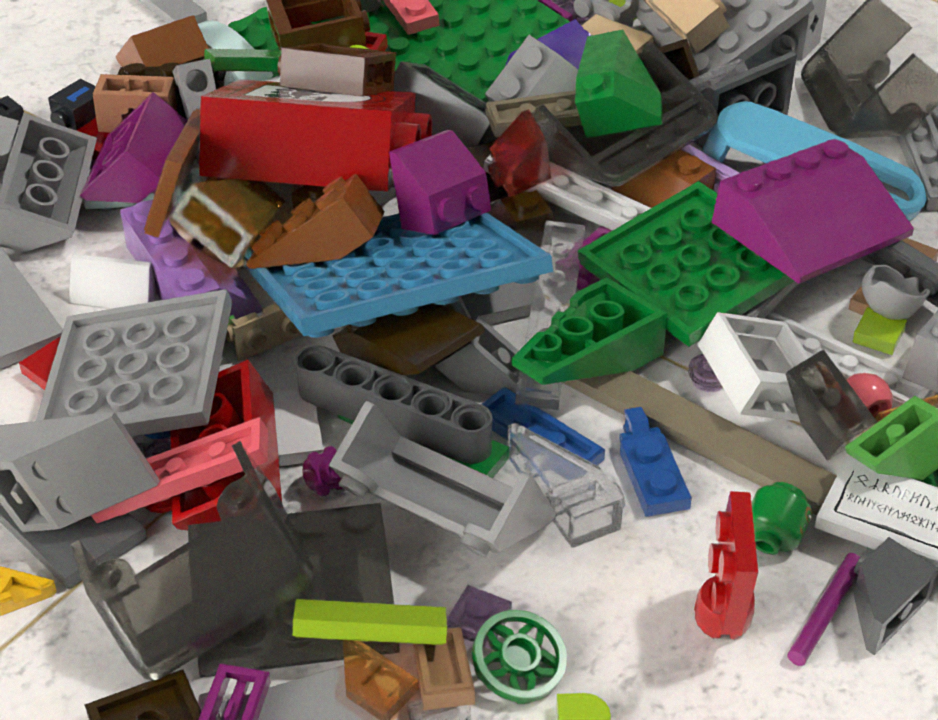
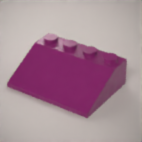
M836 139L827 140L826 142L721 180L712 218L713 224L798 284L913 235L914 231L911 223L865 158L850 149L845 142Z

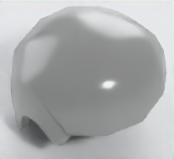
M873 265L863 277L861 286L869 307L881 316L893 320H902L912 316L920 309L930 294L929 289H925L921 293L919 292V279L917 277L905 279L901 273L887 265Z

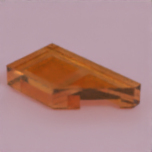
M342 640L346 697L377 719L390 720L419 691V679L362 641Z

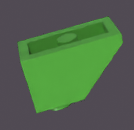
M913 396L846 445V452L878 474L924 480L938 469V409L917 396Z

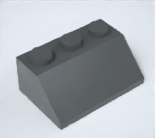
M791 51L682 100L679 132L703 148L720 112L729 105L743 101L752 102L788 115L797 54Z
M400 62L395 71L394 90L391 91L416 93L415 113L431 114L432 135L445 130H453L466 148L499 139V137H494L485 113L486 103L425 64Z

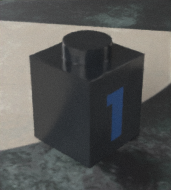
M80 78L48 97L51 122L77 131L96 118L93 92L96 86Z

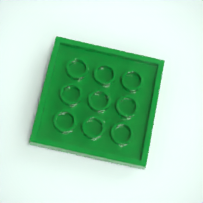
M700 181L578 250V263L600 280L607 277L667 312L666 330L688 347L701 340L717 312L742 315L794 282L789 276L712 223L717 193Z

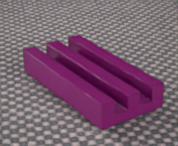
M219 664L199 720L216 719L230 679H236L237 682L225 710L223 720H237L250 682H254L241 720H258L271 684L270 672Z

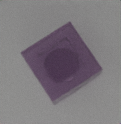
M467 585L447 617V629L459 627L462 629L463 639L474 642L481 626L490 617L503 611L512 610V601ZM484 638L483 646L491 649L486 638Z

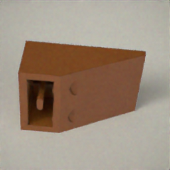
M354 174L346 181L340 176L322 190L324 195L313 203L308 198L291 211L293 216L285 223L281 224L279 220H276L260 233L261 238L251 246L254 252L246 265L249 269L339 260L373 238L385 211L357 174Z

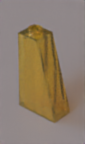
M230 179L191 184L170 216L227 266L235 268L251 249V246L261 237L260 234L270 225L286 201L263 181Z

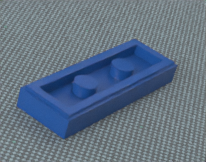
M506 387L501 388L481 404L492 413L493 432L575 484L605 460V449Z

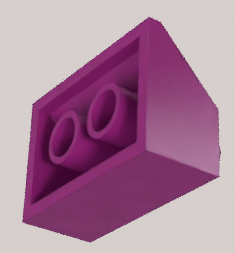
M152 92L107 135L80 197L86 201L139 203L150 193L155 195L165 160L188 120Z

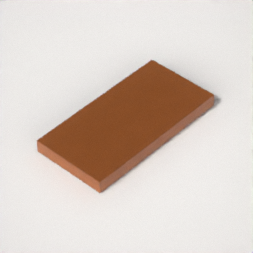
M196 108V110H193L165 160L144 227L145 234L159 238L188 181L200 144V109Z

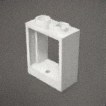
M717 312L698 343L700 350L740 415L810 422L831 391L786 322ZM752 359L762 360L768 371L758 370Z

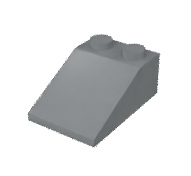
M528 35L485 95L489 102L574 91L576 90L578 69L558 53L531 35ZM582 125L530 132L569 159L571 151H574L579 156L584 144L596 145L603 136L586 138Z

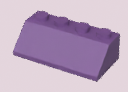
M153 200L142 201L134 206L120 210L126 246L136 261L152 263L156 293L161 300L227 289L232 300L230 316L234 315V318L238 319L253 312L256 314L262 312L261 304L234 266L219 262L202 253L201 251L205 245L195 238L191 243L187 242L174 229L169 218L159 238L145 234L144 227Z

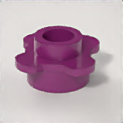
M333 446L325 447L323 453L320 454L317 452L309 453L302 467L303 479L306 485L322 497L329 495L331 489H343L339 486L342 478L329 466L337 452Z

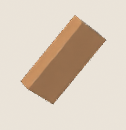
M448 628L446 644L443 645L412 643L423 710L475 704V689L461 628Z

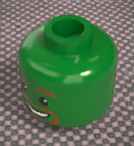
M775 482L772 485L759 488L751 502L756 549L770 555H776L779 551L789 552L797 549L813 514L806 495L796 486L785 482Z

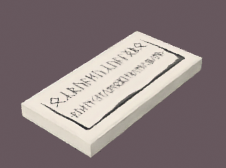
M847 456L816 517L814 528L874 550L890 537L938 567V487L912 478L878 474L855 458Z

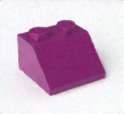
M445 130L389 152L402 229L436 235L491 211L486 172L453 130Z

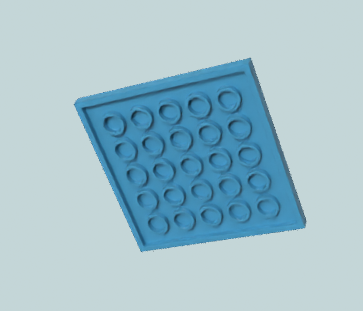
M399 213L382 217L373 238L339 260L249 269L246 263L254 251L253 249L241 251L244 267L302 335L314 338L328 336L334 332V328L349 324L357 327L367 326L377 320L376 317L388 314L397 316L409 315L416 312L419 306L430 303L437 305L451 304L458 301L461 295L473 292L476 294H490L498 291L500 285L512 282L518 284L532 283L539 279V275L553 272L552 257L549 253L488 213H484L436 235L402 229Z

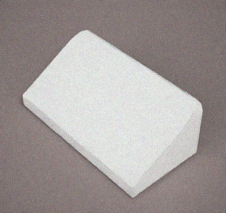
M79 254L72 255L70 269V300L72 304L113 309L153 302L156 296V287L151 262Z

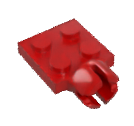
M730 491L726 511L717 512L715 534L718 543H711L709 547V573L716 574L707 579L698 590L694 611L696 623L704 634L713 639L720 638L721 634L730 635V639L735 640L743 636L751 627L755 611L753 591L759 572L751 493Z

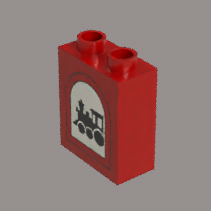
M240 79L201 96L199 176L326 187L340 176L346 181L354 174H357L368 190L388 192L394 186L389 152L432 136V116L426 113H415L416 93L386 91L360 97L280 86V82Z

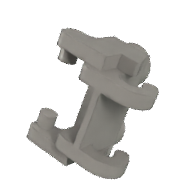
M609 0L574 1V10L580 17L589 16L592 18L595 14H598L629 27H632L633 19L637 17L635 14L638 11L639 0H626L625 4L619 7L608 2Z

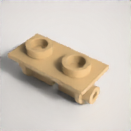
M276 303L263 308V315L258 316L253 312L241 318L229 320L226 339L228 342L234 341L236 356L239 362L302 336V333Z

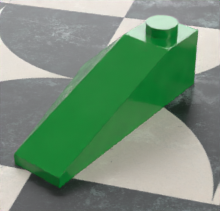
M624 30L587 36L576 76L575 104L586 138L662 124L661 93Z

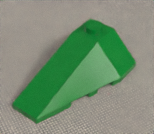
M606 277L577 291L570 298V306L564 312L557 311L551 318V325L545 331L537 332L512 357V366L541 385L634 371L664 354L668 313Z

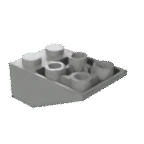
M115 412L0 425V503L22 532L61 529L156 487L160 482L158 476Z

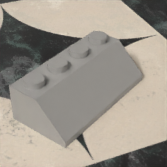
M23 113L0 185L1 247L23 253L72 238L82 202L80 194L87 181L97 140L96 137Z

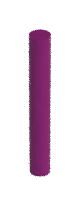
M848 553L787 653L788 659L797 666L806 664L858 575L854 570L860 558L859 555Z

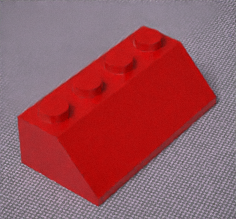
M245 360L218 373L209 424L171 430V449L260 417L268 429V462L258 465L253 469L244 470L216 480L209 485L200 486L172 496V524L176 529L243 539L284 522L273 392L249 360Z

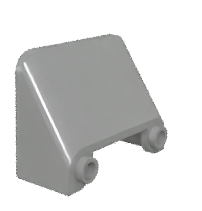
M366 401L329 464L334 472L342 478L339 486L360 498H364L368 492L462 537L460 543L464 547L483 557H487L489 551L501 553L550 524L556 515L555 510L532 475L521 472L514 487L506 485L400 436L380 409L369 401Z

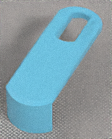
M748 101L734 103L720 112L701 150L723 163L730 147L764 163H769L827 140L836 139L845 142L850 149L862 155L880 181L906 192L909 201L898 197L896 194L890 192L889 194L908 221L914 219L926 203L925 187L912 169L837 135L776 110Z

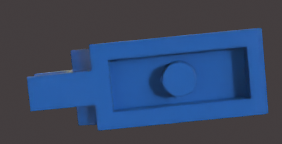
M642 407L624 409L625 424L623 425V430L625 433H620L619 437L620 455L645 517L690 509L692 497L664 434H661L659 427L649 428L648 418Z

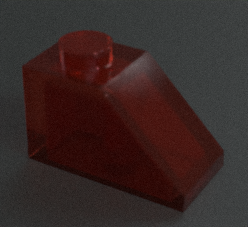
M527 109L519 114L489 148L492 164L487 167L496 187L504 186L509 197L552 178L546 139L532 113Z

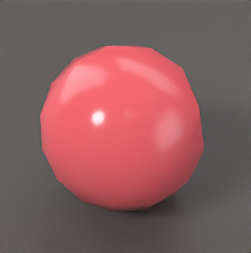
M857 373L844 380L837 391L836 406L840 415L852 426L872 427L889 414L892 408L893 394L889 385L878 375Z

